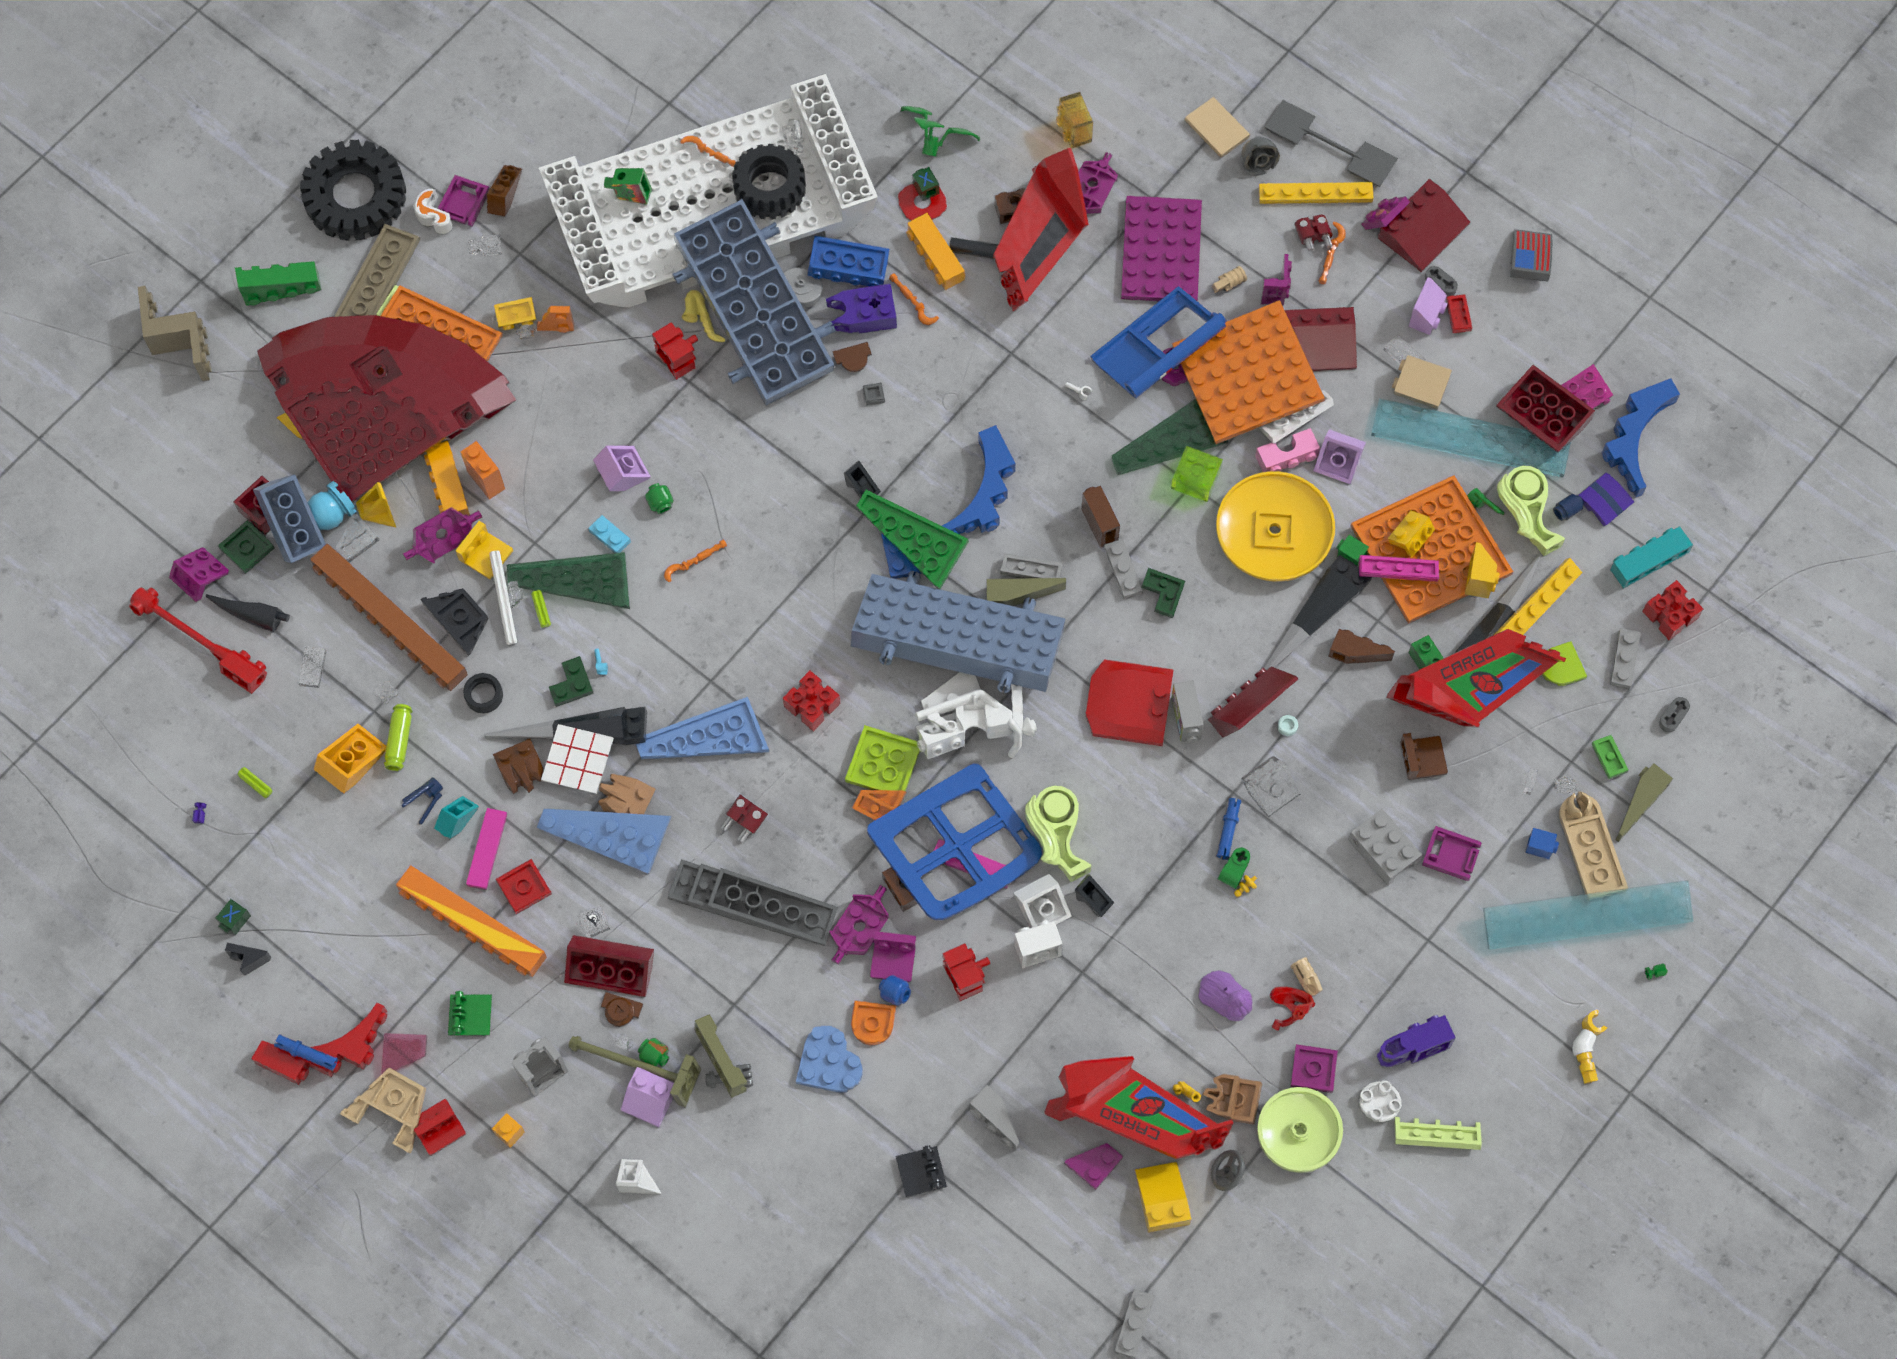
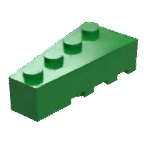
M314 261L289 263L288 267L273 264L270 268L260 269L259 266H251V270H242V267H235L238 288L246 306H254L267 301L274 302L286 297L293 298L306 293L312 294L321 290L319 273Z

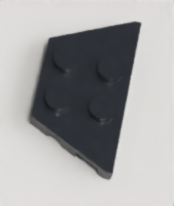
M464 588L454 590L451 593H440L437 597L428 599L423 597L420 599L423 605L469 656L489 619L486 613Z

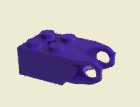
M891 284L844 290L826 299L828 308L839 309L845 312L842 316L831 321V326H834L835 331L846 333L859 332L861 334L897 328Z
M1434 1015L1428 1018L1426 1023L1421 1025L1419 1023L1412 1024L1407 1027V1031L1384 1041L1376 1056L1380 1065L1393 1067L1409 1060L1414 1064L1450 1049L1456 1037L1446 1016L1439 1017ZM1386 1051L1392 1052L1393 1055L1387 1054ZM1382 1054H1383V1056H1384L1385 1059H1390V1060H1393V1061H1391V1062H1385V1061H1383V1059H1382V1057H1381Z

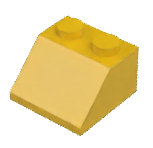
M1476 542L1470 558L1465 594L1488 599L1490 593L1495 592L1500 573L1496 572V562L1481 543Z

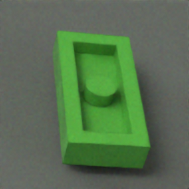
M1612 735L1592 742L1594 751L1608 779L1623 775L1629 771Z

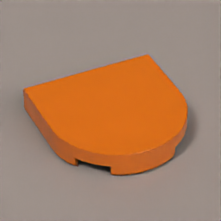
M854 1001L851 1021L854 1036L866 1045H878L885 1042L893 1031L896 1006Z

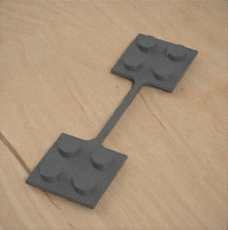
M1282 100L1266 124L1265 129L1298 145L1304 135L1310 134L1351 155L1353 161L1347 168V171L1368 182H1372L1378 187L1382 185L1398 160L1397 157L1367 142H1364L1358 152H1353L1310 130L1309 127L1316 116Z

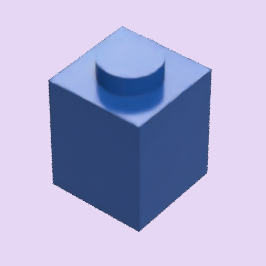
M1533 828L1529 835L1525 853L1550 859L1552 853L1556 854L1558 849L1557 834Z

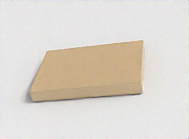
M1214 97L1185 117V121L1221 158L1250 138L1248 131Z

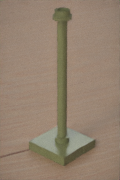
M572 1036L569 1041V1048L572 1051L576 1052L580 1049L633 1068L639 1067L659 1077L674 1081L670 1094L679 1106L685 1108L701 1072V1067L695 1058L687 1054L677 1074L583 1042L580 1036Z

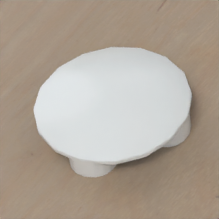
M1385 1080L1370 1083L1364 1087L1360 1094L1359 1104L1361 1110L1373 1121H1390L1397 1116L1402 1106L1399 1092L1390 1082Z

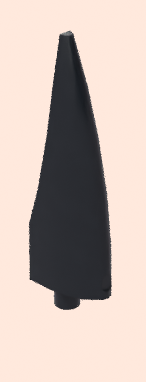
M206 594V598L229 614L264 630L274 632L279 626L280 621L288 622L290 618L289 614L284 613L278 607L257 602L234 601Z

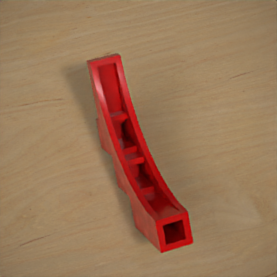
M376 1003L370 1013L354 1029L331 1042L311 1047L338 1058L333 1071L299 1056L293 1057L291 1053L276 1048L274 1044L263 1040L251 1059L255 1064L297 1085H300L301 1081L307 1078L309 1067L332 1077L334 1073L339 1071L342 1059L364 1070L366 1065H370L374 1058V1050L369 1043L374 1042L377 1036L376 1031L380 1025L385 1023L388 1011L384 1005Z

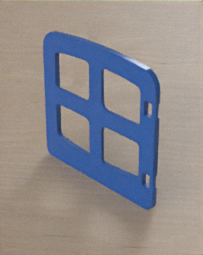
M979 764L967 766L871 822L867 827V834L923 912L934 920L948 919L995 894L1037 865L1042 855V849L1038 841L1031 835L1026 825ZM985 781L991 788L988 792L981 785ZM978 791L992 808L995 815L967 832L959 833L942 812L941 806L962 795ZM922 817H927L942 836L945 844L918 861L909 863L894 842V837ZM1006 828L1021 847L1022 853L1012 862L990 875L973 854L971 848L995 832ZM1022 830L1028 839L1023 841L1017 833ZM956 858L970 874L976 885L946 900L938 901L921 877L948 860Z

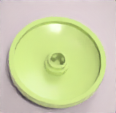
M1294 1087L1278 1092L1266 1102L1258 1119L1257 1135L1263 1152L1274 1164L1291 1172L1306 1173L1322 1168L1334 1158L1342 1142L1343 1124L1337 1108L1325 1095L1313 1089Z

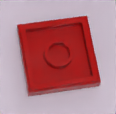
M532 859L496 878V882L516 915L552 894Z

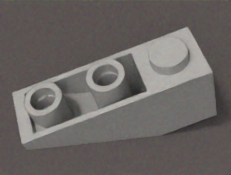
M986 1085L970 1102V1112L976 1119H982L986 1122L985 1126L991 1133H998L1002 1137L1001 1141L1004 1145L1017 1150L1019 1148V1140L1004 1101L994 1090Z

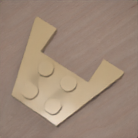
M388 1068L369 1086V1089L354 1099V1102L347 1109L342 1110L340 1114L359 1124L369 1105L403 1123L392 1144L411 1153L416 1136L414 1129L417 1128L426 1088Z

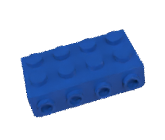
M815 236L808 276H812L815 279H829L833 282H846L855 286L864 285L871 287L884 285L890 249Z

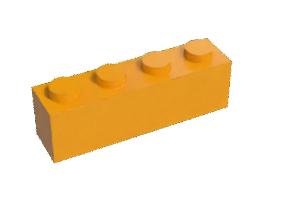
M928 213L908 222L907 237L916 244L915 247L920 256L923 255L925 258V264L929 270L934 272L938 285H942L947 290L964 281L965 270Z
M449 442L438 443L427 451L424 458L426 465H431L432 471L429 472L431 482H435L437 488H434L436 499L441 500L442 505L438 506L441 513L453 507L462 514L469 516V509Z

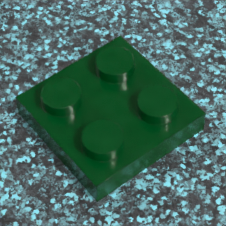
M248 520L218 545V548L245 574L275 549L274 545Z

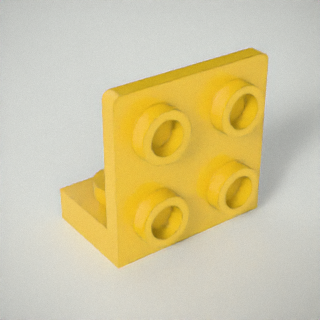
M478 521L455 551L459 561L486 578L492 579L493 571L489 553L496 550L500 551L503 565L513 552V548L488 533L486 525Z

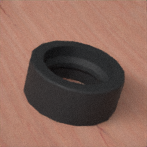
M475 674L464 685L465 701L470 709L477 713L492 712L502 702L503 691L501 684L491 674ZM483 683L491 684L495 689L494 697L486 703L475 702L471 695L474 687Z

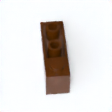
M513 165L503 166L487 193V213L506 216L511 208L522 168Z
M1339 629L1328 657L1346 664L1392 661L1395 651L1387 645L1374 643L1370 638L1354 635L1350 630Z

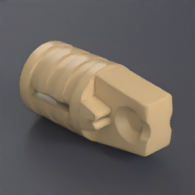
M1237 266L1231 271L1218 277L1219 281L1212 285V289L1215 293L1223 289L1227 292L1242 282H1246L1247 276L1241 266Z
M1307 957L1296 961L1290 966L1299 983L1308 994L1315 996L1323 990L1317 974L1311 967L1310 962H1308Z

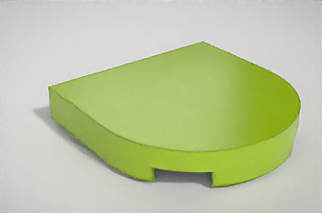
M1572 641L1550 648L1559 651L1560 656L1566 658L1565 662L1556 663L1544 672L1542 676L1545 680L1558 686H1565L1587 678V674Z

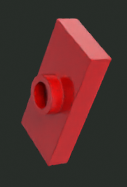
M1466 295L1447 296L1446 303H1448L1447 309L1452 332L1472 331L1473 327Z

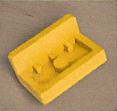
M532 297L494 305L498 327H503V330L513 329L515 324L520 323L522 326L533 325V321L537 320Z
M1410 511L1388 537L1390 544L1404 548L1408 556L1413 557L1435 529L1428 516Z

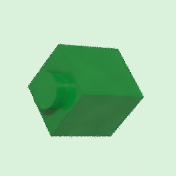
M1348 535L1345 540L1342 539L1337 545V557L1341 555L1359 567V556L1367 555L1369 546Z

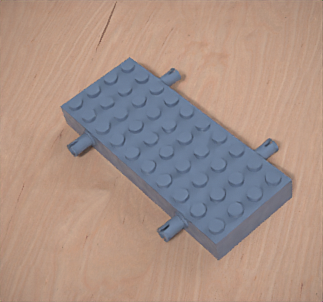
M740 200L674 233V241L684 257L687 267L672 275L678 285L692 277L696 279L742 362V367L727 373L729 379H731L732 384H735L748 376L751 378L764 404L768 405L834 371L835 364L821 339L836 331L834 326H831V321L816 329L813 327L766 243L767 239L780 234L779 228L776 227L777 224L774 222L760 230L744 201Z
M914 571L909 572L907 581L875 574L871 575L852 628L850 647L880 653L879 661L883 665L886 659V665H890L892 658L898 657L999 681L997 689L1000 692L1006 686L1004 693L1010 691L1011 684L1043 692L1047 691L1063 637L1066 618L1035 612L1036 601L1033 598L1030 604H1028L1030 598L1024 599L1023 607L1018 608L919 585L918 582L921 575L916 572L913 577Z

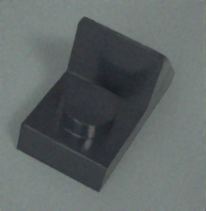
M857 461L844 472L847 487L853 488L860 499L865 490L876 495L881 492L860 461Z
M1087 874L1075 888L1076 899L1085 902L1097 917L1102 918L1115 903L1090 874Z
M228 942L226 944L225 951L230 956V959L242 961L240 971L244 976L266 964L271 959L270 954L265 950Z

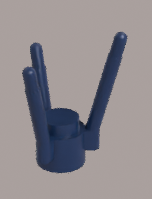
M432 777L421 787L403 798L402 802L404 803L401 806L404 808L423 793L429 799L434 797L419 821V824H423L437 800L442 797L440 792L443 790V787Z

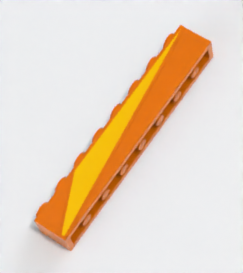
M411 865L396 884L399 890L398 894L404 899L409 900L411 898L421 910L425 911L428 909L432 912L431 915L440 922L445 920L449 923L448 926L455 932L462 931L466 934L465 937L472 943L479 942L483 945L482 948L489 954L496 953L506 965L513 964L516 966L515 970L524 976L528 974L533 977L547 958L545 951Z

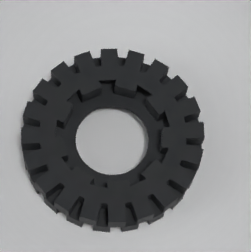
M350 140L349 147H345L343 141L334 143L336 148L334 151H331L327 146L320 151L321 159L315 155L309 161L311 168L305 167L302 174L304 180L300 181L301 198L306 212L314 225L320 231L324 229L326 235L334 238L337 233L340 240L349 241L350 235H354L356 241L364 240V233L369 232L372 238L380 234L378 227H384L385 224L393 225L391 217L398 219L402 213L400 206L404 207L406 201L405 193H407L400 166H398L397 160L393 155L389 156L388 151L382 146L376 149L375 143L365 141L364 145L361 146L359 140ZM352 173L367 176L374 184V194L367 204L357 208H345L335 201L333 189L340 178Z

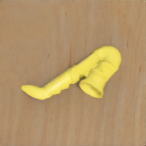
M697 290L689 291L685 297V312L682 315V319L686 322L694 323L697 322V315H699L700 322H703L702 326L709 339L715 342H725L722 336L714 333L703 295Z

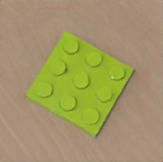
M864 725L845 777V782L869 790L906 791L920 753L917 741Z

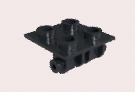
M931 1145L922 1147L923 1150L896 1156L905 1197L947 1187L937 1146L931 1147Z

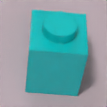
M461 796L441 809L434 829L449 839L453 838L464 829L479 806L466 797Z

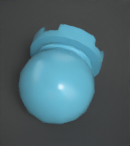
M334 481L326 485L327 492H319L313 495L307 502L319 530H330L338 527L343 521L344 514L351 517L357 512L353 509L355 506L346 493L342 492L340 494L336 489L338 484Z

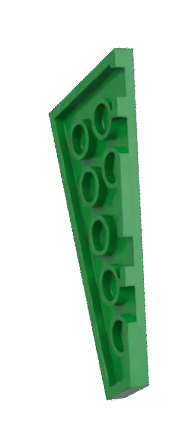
M865 490L856 505L857 509L937 589L942 588L969 543L968 538L868 490Z

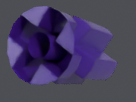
M195 802L194 806L197 810L193 811L192 821L203 824L205 812L202 809H205L207 804Z

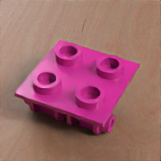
M1594 364L1561 385L1593 409L1601 403L1604 405L1610 402L1609 398L1614 396Z

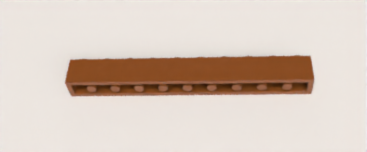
M328 543L310 559L313 564L312 570L318 576L323 575L331 588L334 589L336 587L340 590L339 594L346 601L351 600L354 603L352 604L359 613L364 612L367 615V620L373 626L377 624L385 637H391L395 640L393 643L401 651L403 649L408 652L407 656L414 663L419 662L422 665V670L428 676L432 674L436 678V683L444 689L446 687L452 691L468 675L461 663Z

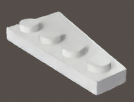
M1323 390L1322 393L1325 401L1258 428L1274 444L1333 406V398Z

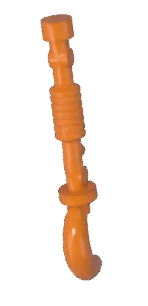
M685 136L680 141L681 144L686 142L695 143L701 153L705 151L709 153V156H714L715 159L725 164L728 163L732 167L735 165V160H731L728 156L706 147L707 145L696 136Z
M1333 222V226L1338 230V236L1331 240L1333 247L1327 251L1328 255L1323 265L1324 270L1318 281L1323 285L1326 284V276L1331 268L1335 249L1339 246V243L1344 241L1346 236L1344 227L1337 222Z
M895 273L891 274L889 279L916 306L915 310L918 311L920 322L925 325L937 322L939 317H927L924 314V304L916 301L917 296H913V293L898 280Z
M725 540L719 541V544H715L710 549H705L698 553L696 557L686 562L683 561L681 564L670 565L664 572L665 580L671 582V575L676 570L687 571L693 563L698 564V561L711 556L713 552L719 551L720 548H725L727 546Z

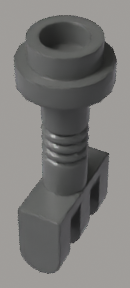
M751 1064L736 1065V1067L740 1068L743 1073V1071L751 1069ZM709 1071V1074H705L707 1087L715 1088L716 1083H723L719 1075H714V1071ZM744 1072L745 1079L751 1078L752 1072ZM746 1080L747 1085L745 1087L753 1086V1080Z

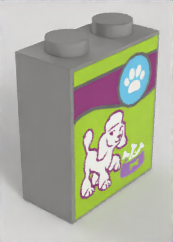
M1194 680L1174 683L1171 700L1180 741L1195 743L1201 739L1203 720Z

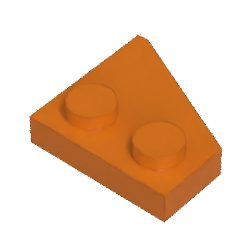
M550 306L542 316V321L537 322V331H559L562 333L574 331V321L570 306Z
M861 790L852 808L877 820L899 807L907 792L903 790Z

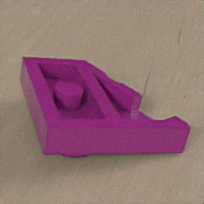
M1105 1143L1067 1159L1064 1164L1096 1190L1123 1159V1156L1108 1143Z

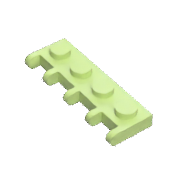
M1395 1117V1144L1481 1150L1480 1122H1476L1475 1127L1461 1126V1121H1456V1126L1440 1125V1120L1435 1119V1124L1419 1123V1118H1414L1413 1123L1400 1122V1117Z

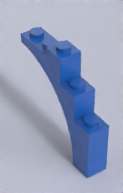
M1671 378L1629 394L1626 408L1630 414L1617 419L1614 432L1618 438L1605 443L1602 450L1604 461L1608 462L1611 468L1618 465L1619 473L1625 477L1629 491L1633 492L1636 498L1642 496L1647 487L1638 461L1640 436L1645 426L1655 415L1677 402L1680 393Z
M996 425L978 432V441L985 460V472L975 498L957 517L941 525L957 534L972 532L976 527H979L981 533L985 531L990 532L1000 526V517L993 504L999 505L1008 499V490L1002 477L1007 478L1016 472V463Z

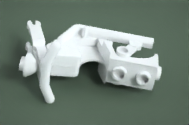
M1011 684L1012 711L1000 704L988 693L979 689L916 712L915 716L918 721L928 719L931 722L916 726V731L919 735L917 745L920 752H924L927 759H931L960 747H965L966 730L970 727H978L986 731L988 739L1010 736L1013 732L1014 744L1009 750L1008 756L1014 758L1022 747V733L1032 737L1035 736V731H1037L1033 719L1030 720L1026 717L1023 722V687ZM956 708L954 713L943 717L939 716L943 712Z

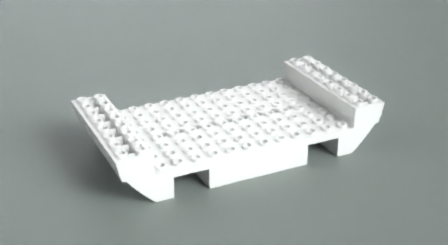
M824 74L790 85L791 98L603 160L579 167L576 157L573 156L539 167L588 297L594 303L600 302L627 308L647 302L645 290L675 281L672 274L687 267V263L674 241V233L737 202L732 180L734 167L715 159L714 156H709V153L705 151L701 153L695 143L686 142L681 144L680 141L685 136H696L707 145L706 147L715 152L718 151L735 161H739V157L743 153L747 154L748 149H755L757 145L761 144L763 146L774 144L777 147L782 145L785 147V150H792L794 155H798L805 170L806 193L805 197L802 198L800 206L796 205L795 211L792 213L787 212V216L782 218L777 216L776 219L770 220V217L760 219L758 215L752 216L760 230L774 222L777 224L776 227L779 228L780 234L766 240L775 259L790 254L789 242L822 232L825 238L836 239L842 237L852 230L869 212L873 211L878 199L877 193L827 75ZM617 168H644L652 187L648 204L618 199L613 189L604 188L605 177H613ZM769 172L756 177L752 184L760 190L771 191L781 187L786 182V178L777 173ZM765 175L769 178L766 181H760L759 177ZM731 187L733 190L730 193H725L723 189ZM713 193L715 196L712 199H707L705 195ZM690 199L697 200L694 205L687 204V201ZM672 205L679 206L676 211H671L669 207ZM654 211L661 212V214L658 217H653L651 215V213ZM635 217L643 218L639 223L633 221ZM693 277L681 283L682 289L698 285Z

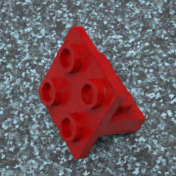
M443 1099L420 1114L417 1128L414 1129L430 1156L466 1135V1131L447 1099Z

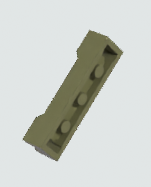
M709 1014L695 1020L694 1031L730 1097L733 1098L746 1092L745 1085H747V1081L740 1068L733 1066L716 1035L717 1026Z

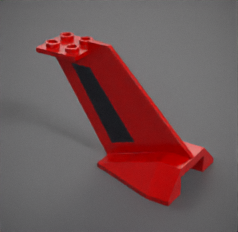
M1071 147L1044 158L1032 169L1033 174L993 254L999 273L1004 272L1001 275V284L1006 290L1007 302L1013 311L1018 310L1028 302L1031 294L1083 229L1089 225L1078 168Z

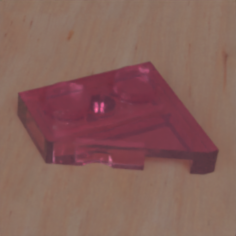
M384 1033L381 1074L388 1068L395 1071L426 1057L427 1035Z

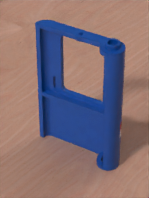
M1178 286L1093 353L1091 358L1100 369L1131 396L1138 398L1226 327V319L1221 313L1217 314L1216 312L1211 313L1202 304ZM1184 308L1191 309L1206 322L1167 354H1164L1147 339Z

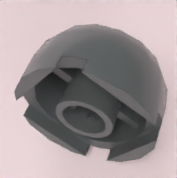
M1255 137L1249 140L1242 148L1241 159L1243 166L1252 175L1266 174L1265 170L1274 169L1279 162L1280 153L1276 145L1268 138Z

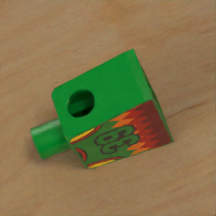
M617 168L613 177H605L604 188L613 189L618 199L648 204L652 187L644 168Z

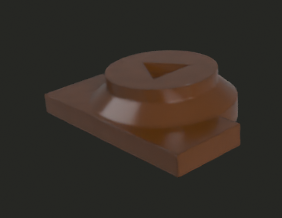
M868 342L833 351L836 365L842 364L843 368L849 372L863 370L868 362L867 356L872 355Z
M606 992L601 1007L605 1008V1017L611 1025L623 1027L629 1024L633 1017L639 1018L643 1003Z

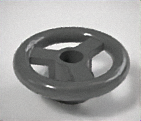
M1227 1150L1221 1153L1212 1166V1183L1220 1191H1229L1235 1188L1244 1175L1245 1162L1243 1156L1238 1151ZM1229 1157L1223 1169L1218 1170L1222 1161ZM1224 1176L1230 1183L1223 1185L1219 1182L1218 1178Z

